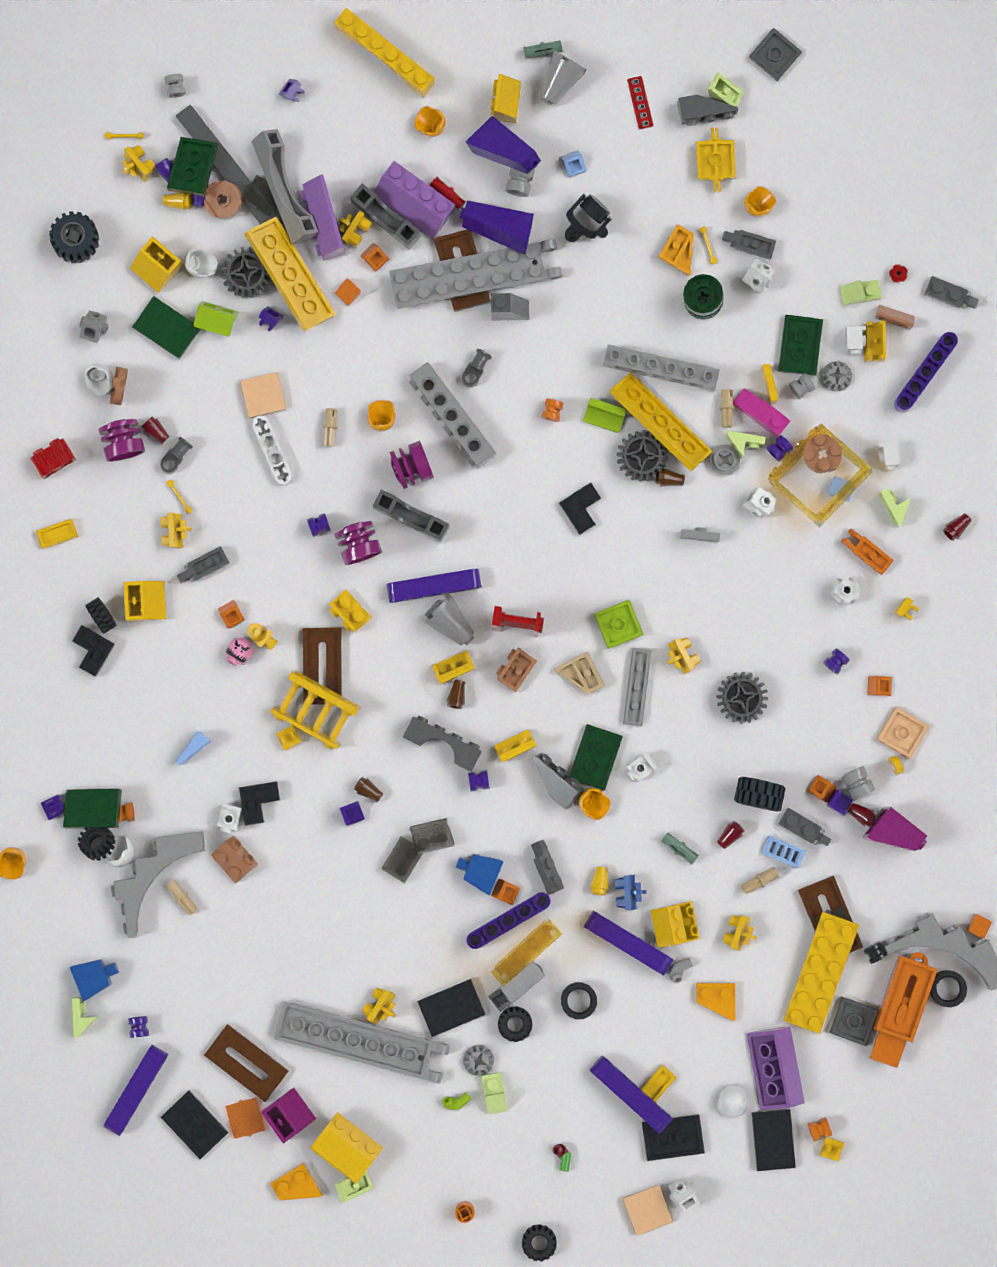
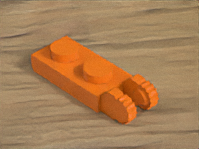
M850 528L848 533L860 542L854 546L848 539L842 538L841 543L882 576L894 560L865 536L862 537Z

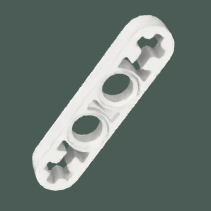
M259 415L252 422L256 436L275 480L280 485H288L292 481V473L267 417ZM258 420L266 421V424H264L265 430L267 432L270 429L271 432L265 433L260 437L259 434L263 432L260 427H256ZM266 437L274 439V444L271 447L264 446L263 440ZM279 454L281 462L273 464L271 462L272 455ZM285 464L286 467H283L282 470L285 474L289 475L286 477L287 480H279L278 477L281 474L279 470L274 471V468H280Z

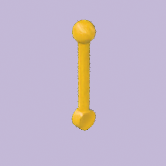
M108 131L105 133V138L107 140L112 138L143 139L144 133L112 134Z
M702 226L700 232L704 236L710 255L709 262L714 265L717 263V258L713 255L706 233L707 228Z
M168 480L166 483L167 486L171 488L173 492L176 494L182 505L185 507V512L187 514H190L192 512V508L186 504L180 493L177 491V489L174 486V481Z

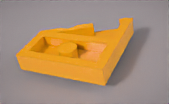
M676 224L658 258L685 275L690 276L694 234Z
M696 983V1002L735 1021V983Z
M304 1163L270 1183L279 1200L323 1196Z

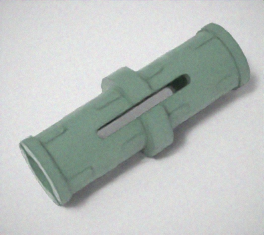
M561 40L549 43L540 42L538 45L523 47L525 59L541 55L546 57L547 54H552L554 50L563 52Z
M669 832L661 840L663 844L674 851L676 856H681L691 865L699 856L689 849L685 842H680Z

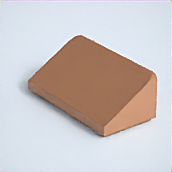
M882 305L878 306L875 319L909 330L915 323V316Z

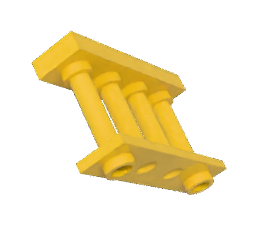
M293 670L287 678L291 680L292 685L279 708L276 706L271 708L270 712L275 719L279 721L285 720L324 742L323 745L331 750L333 748L338 749L341 743L336 741L345 722L349 716H356L361 707L300 672ZM303 687L308 690V696L295 718L286 713V710L298 688ZM320 696L325 699V705L313 727L302 721L315 697L318 698ZM336 705L342 709V714L330 736H327L319 730L331 708Z

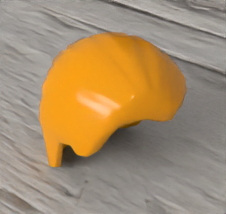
M426 105L417 113L414 126L422 134L428 137H436L443 133L446 127V118L440 110Z
M757 186L746 195L744 201L745 210L753 217H764L774 208L776 197L765 187Z
M377 400L370 403L367 416L370 427L378 432H383L393 427L396 419L394 404L389 400Z
M588 788L580 795L578 805L587 817L593 820H601L608 813L611 802L601 790Z
M8 847L0 853V877L14 880L19 879L23 875L27 862L23 851L19 848Z

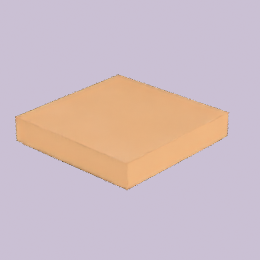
M277 372L240 381L249 419L259 415L286 410Z
M896 706L876 740L910 759L929 725Z
M660 1185L623 1198L636 1236L673 1222Z

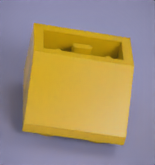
M498 74V80L494 79L493 96H496V98L491 100V114L498 121L516 123L521 81L503 74Z
M152 236L140 249L130 269L157 293H160L183 267V263Z
M164 581L123 582L126 621L167 620Z
M692 901L650 910L658 948L700 939Z

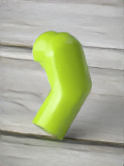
M464 1092L459 1098L444 1097L442 1104L446 1109L458 1111L472 1098Z

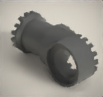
M477 348L472 362H469L463 372L462 382L466 387L471 388L478 384L484 372L485 364L492 358L491 355L482 349ZM472 373L476 376V380L473 383H468L465 380V376Z
M182 437L178 438L177 444L173 449H169L160 461L162 470L167 474L176 472L178 465L183 460L182 457L189 449L193 448ZM173 460L175 463L174 468L171 470L165 469V461Z

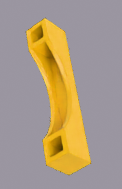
M345 8L334 21L335 28L381 60L421 97L424 98L435 85V77L348 8Z

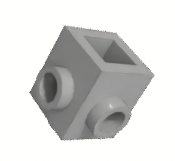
M89 310L87 315L81 318L79 338L98 343L102 335L107 333L109 326L106 324L107 316Z

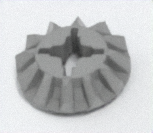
M840 361L830 362L822 371V381L832 391H842L852 381V372L846 363ZM838 368L839 374L845 377L839 378L836 384L835 377L829 375L835 374Z
M720 445L712 451L710 466L714 472L720 475H730L739 467L740 455L734 447ZM730 454L729 464L725 463L719 466L721 462L720 456L726 457Z
M474 1045L465 1052L463 1064L471 1075L483 1076L488 1074L493 1068L494 1056L486 1046ZM481 1053H483L482 1060L484 1061V1063H486V1065L479 1064L477 1068H475V1061L471 1057L478 1058V1056Z

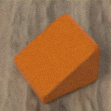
M374 243L360 255L375 272L389 260L379 246Z
M347 278L335 294L349 306L361 294V290Z
M235 600L218 608V612L228 629L245 620Z
M868 676L867 694L891 696L892 677Z
M817 775L807 791L823 802L828 803L837 787Z
M499 878L491 896L513 905L520 887Z
M974 913L966 931L984 939L992 922Z

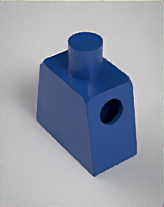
M473 854L471 861L459 857L456 868L466 872L463 880L490 896L504 861Z
M103 959L69 967L83 1001L90 999L112 985L110 977L119 973L115 962L105 966Z

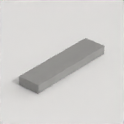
M632 648L623 724L642 726L652 650Z

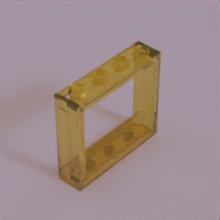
M821 423L818 427L815 426L814 429L809 431V436L805 440L802 439L797 443L793 453H788L782 459L783 463L778 468H773L768 477L769 483L819 528L872 474V467ZM818 434H823L836 439L840 444L842 454L857 466L859 470L815 514L778 481L803 457L804 447L807 442Z
M546 918L491 969L492 975L505 987L559 938L562 932L549 918ZM552 929L555 931L553 935L549 933ZM504 973L507 975L505 979L502 977Z

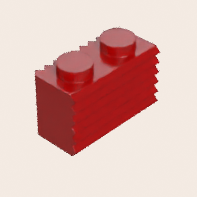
M56 438L49 443V447L44 450L40 448L32 453L34 456L30 459L43 479L77 460L63 438Z

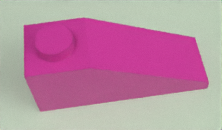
M745 388L733 401L737 408L775 438L779 437L791 421L777 409Z

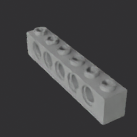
M609 344L603 367L715 391L720 369Z
M428 362L409 375L411 379L409 381L410 385L415 391L419 390L422 396L420 398L426 406L430 404L434 410L432 414L437 421L442 420L445 424L443 429L449 436H454L457 440L454 442L461 452L463 450L468 455L466 459L472 467L476 466L479 469L496 456L495 450ZM426 382H432L434 388L427 391L423 388V385ZM443 397L446 401L444 405L438 406L435 404V399ZM449 412H454L457 415L454 421L446 419V415ZM465 427L468 429V434L460 436L457 433L458 429ZM472 442L479 444L480 448L477 451L469 449V445Z

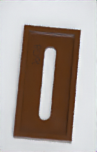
M468 229L434 238L440 261L454 259V247L460 248L462 257L477 254L472 233ZM488 292L451 299L454 312L491 302Z
M303 628V675L319 683V643L325 642L326 688L342 696V628ZM303 688V703L308 696V690ZM320 696L318 698L315 697L312 705H325V699Z
M834 875L798 889L814 932L823 911L818 900L820 894L826 897L832 915L853 922ZM858 933L855 936L850 953L863 948Z
M229 1024L225 1026L204 1054L205 1057L264 1102L267 1101L289 1072L288 1069ZM230 1046L265 1072L268 1078L266 1080L260 1079L226 1052V1048Z

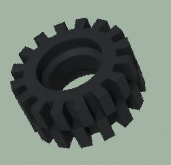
M99 597L85 605L90 616L103 634L117 626L109 610Z
M84 828L86 831L80 832L82 837H78L80 842L78 847L87 858L93 861L95 859L101 861V857L103 859L107 858V853L111 855L110 849L114 850L115 846L113 844H116V840L108 828ZM102 836L101 843L98 846L92 848V841L95 838Z
M518 1006L509 1007L499 1016V1032L504 1039L510 1042L523 1041L532 1031V1018L524 1008ZM511 1017H519L523 1022L522 1028L517 1032H513L508 1028L507 1023Z
M542 1224L533 1225L531 1228H528L522 1238V1248L525 1255L536 1262L537 1260L540 1262L545 1259L548 1260L551 1255L553 1256L557 1247V1241L552 1229H549L546 1225L542 1226ZM540 1235L546 1239L547 1245L543 1250L533 1248L531 1243L535 1236Z

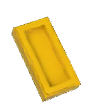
M768 363L762 365L761 370L770 404H775L779 397L771 365Z
M72 518L36 530L42 549L79 537Z
M661 1064L641 1090L656 1102L677 1077Z

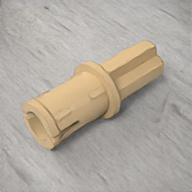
M730 389L721 390L722 402L719 409L722 410L721 425L723 428L732 427V410H735V407L733 406L734 390Z
M326 408L325 425L322 427L324 428L323 445L333 447L335 430L338 429L336 426L338 410Z
M773 866L761 874L757 873L756 877L743 883L741 887L744 893L749 894L761 886L764 888L765 884L779 878V874Z
M173 880L166 886L176 899L175 902H178L188 915H192L197 911L198 908L188 897V892L185 893L176 880Z

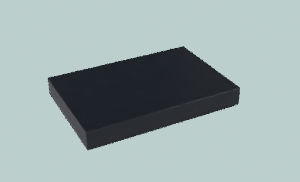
M471 979L417 1001L432 1037L486 1015Z
M190 1090L161 1116V1119L199 1159L204 1157L229 1133Z
M791 1110L751 1112L756 1170L767 1171L796 1168Z
M699 1114L673 1117L671 1123L661 1134L654 1130L646 1121L642 1122L647 1161L705 1153Z

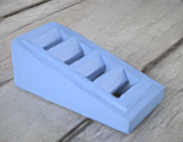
M198 731L180 754L176 763L178 765L184 764L212 740Z
M769 835L762 854L799 868L806 851ZM776 842L773 852L770 853L769 850L772 843ZM780 845H783V849L780 853V856H777L776 854ZM787 848H790V853L787 859H785L784 855L787 851ZM795 851H797L798 854L796 856V859L794 862H792L791 859L793 857V854Z

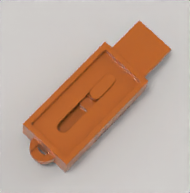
M920 952L912 953L909 958L897 956L873 1029L878 1030V1034L869 1058L898 1068L906 1042L913 1043L938 970L928 966L927 957ZM915 958L921 959L922 962H917Z

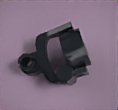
M583 193L566 213V217L571 225L565 231V239L569 242H576L582 235L590 239H594L597 235L600 238H605L608 235L606 225L612 220L608 216L611 212L592 194L586 197V194ZM579 204L593 220L601 224L597 230L587 229L576 219L573 211ZM573 232L576 236L571 238L569 233Z

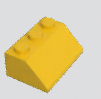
M337 1112L311 1145L310 1149L356 1184L374 1162L383 1147Z

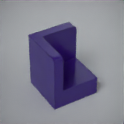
M836 789L826 806L839 815L845 816L846 810L853 799L843 794L841 790Z
M359 801L339 808L346 826L365 820Z

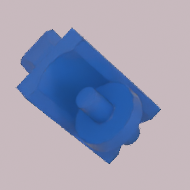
M624 875L622 878L615 879V888L624 889L625 897H616V907L625 908V910H636V902H642L641 894H647V890H641V882L635 883V875Z

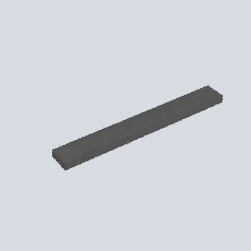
M191 104L178 113L176 118L193 139L218 144L213 165L226 181L234 183L239 188L244 205L258 223L262 224L277 217L282 225L281 219Z

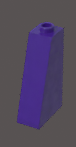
M491 116L465 141L473 154L526 174L536 168L541 162L533 148L494 116Z
M467 200L465 208L462 207L460 212V219H463V228L521 254H526L532 229L533 213Z

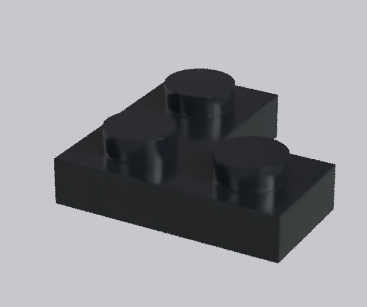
M591 482L559 502V505L579 535L596 525L586 508L601 499Z
M83 625L80 626L72 642L88 650L79 668L97 677L115 644Z
M278 782L239 787L245 826L264 823L262 803L280 801Z

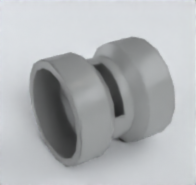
M171 74L164 77L165 84L168 86L166 90L167 97L177 98L186 94L185 87L182 85L184 81L182 74Z
M806 373L801 375L797 381L793 380L789 383L792 392L798 399L804 397L806 392H811L815 389L812 380Z

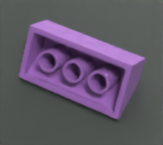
M396 161L391 163L374 190V193L387 207L408 220L431 239L436 237L456 210L454 203Z
M321 174L302 184L304 190L300 192L303 202L307 201L309 208L305 210L313 216L318 229V233L313 238L317 237L319 243L315 245L318 256L322 255L324 261L345 255L324 175Z
M779 1027L746 1033L760 1109L792 1108L804 1104L791 1027Z

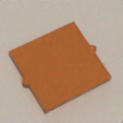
M256 1097L244 1101L239 1100L238 1103L225 1106L234 1139L247 1135L251 1137L254 1133L265 1131Z

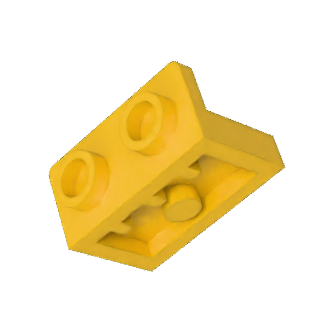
M346 589L329 603L331 607L329 611L335 618L338 616L344 621L342 625L348 632L353 630L356 633L372 618Z
M525 730L496 744L494 748L503 763L537 745L529 730Z

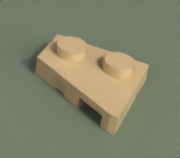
M588 652L554 668L556 672L579 687L587 695L605 686Z

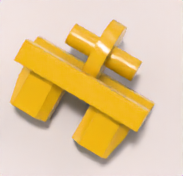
M140 145L132 148L126 147L123 154L126 160L122 161L125 168L122 170V173L124 175L130 174L133 178L138 174L143 182L149 179V174L155 170V164L151 159L144 163L139 160V158L145 155Z
M360 210L352 223L350 222L353 216L348 214L346 219L340 217L338 220L342 224L339 231L344 233L346 228H348L341 238L343 240L342 243L345 245L349 243L358 247L363 238L355 232L358 228L367 232L372 226V222Z
M167 513L168 516L160 518L161 527L169 529V535H162L161 537L162 545L170 546L171 548H183V539H187L186 532H191L192 528L186 527V521L181 519V514Z
M251 623L248 626V636L259 647L264 645L269 650H272L278 643L271 636L273 632L264 625Z
M688 637L683 639L677 638L668 644L671 650L668 652V655L671 659L666 663L668 665L673 663L676 669L681 668L683 674L695 669V666L700 663L696 653L689 656L686 649L692 647Z
M731 915L729 925L737 927L735 935L726 932L723 942L731 946L730 948L740 951L742 944L748 946L750 939L756 940L757 936L752 935L754 927L749 926L751 918L743 915L741 917Z
M377 987L372 993V996L378 1000L376 1005L373 1006L367 1003L362 1009V1012L367 1016V1020L378 1024L380 1019L386 1021L388 1016L394 1018L396 1014L392 1010L395 1004L392 1001L396 995L391 991Z

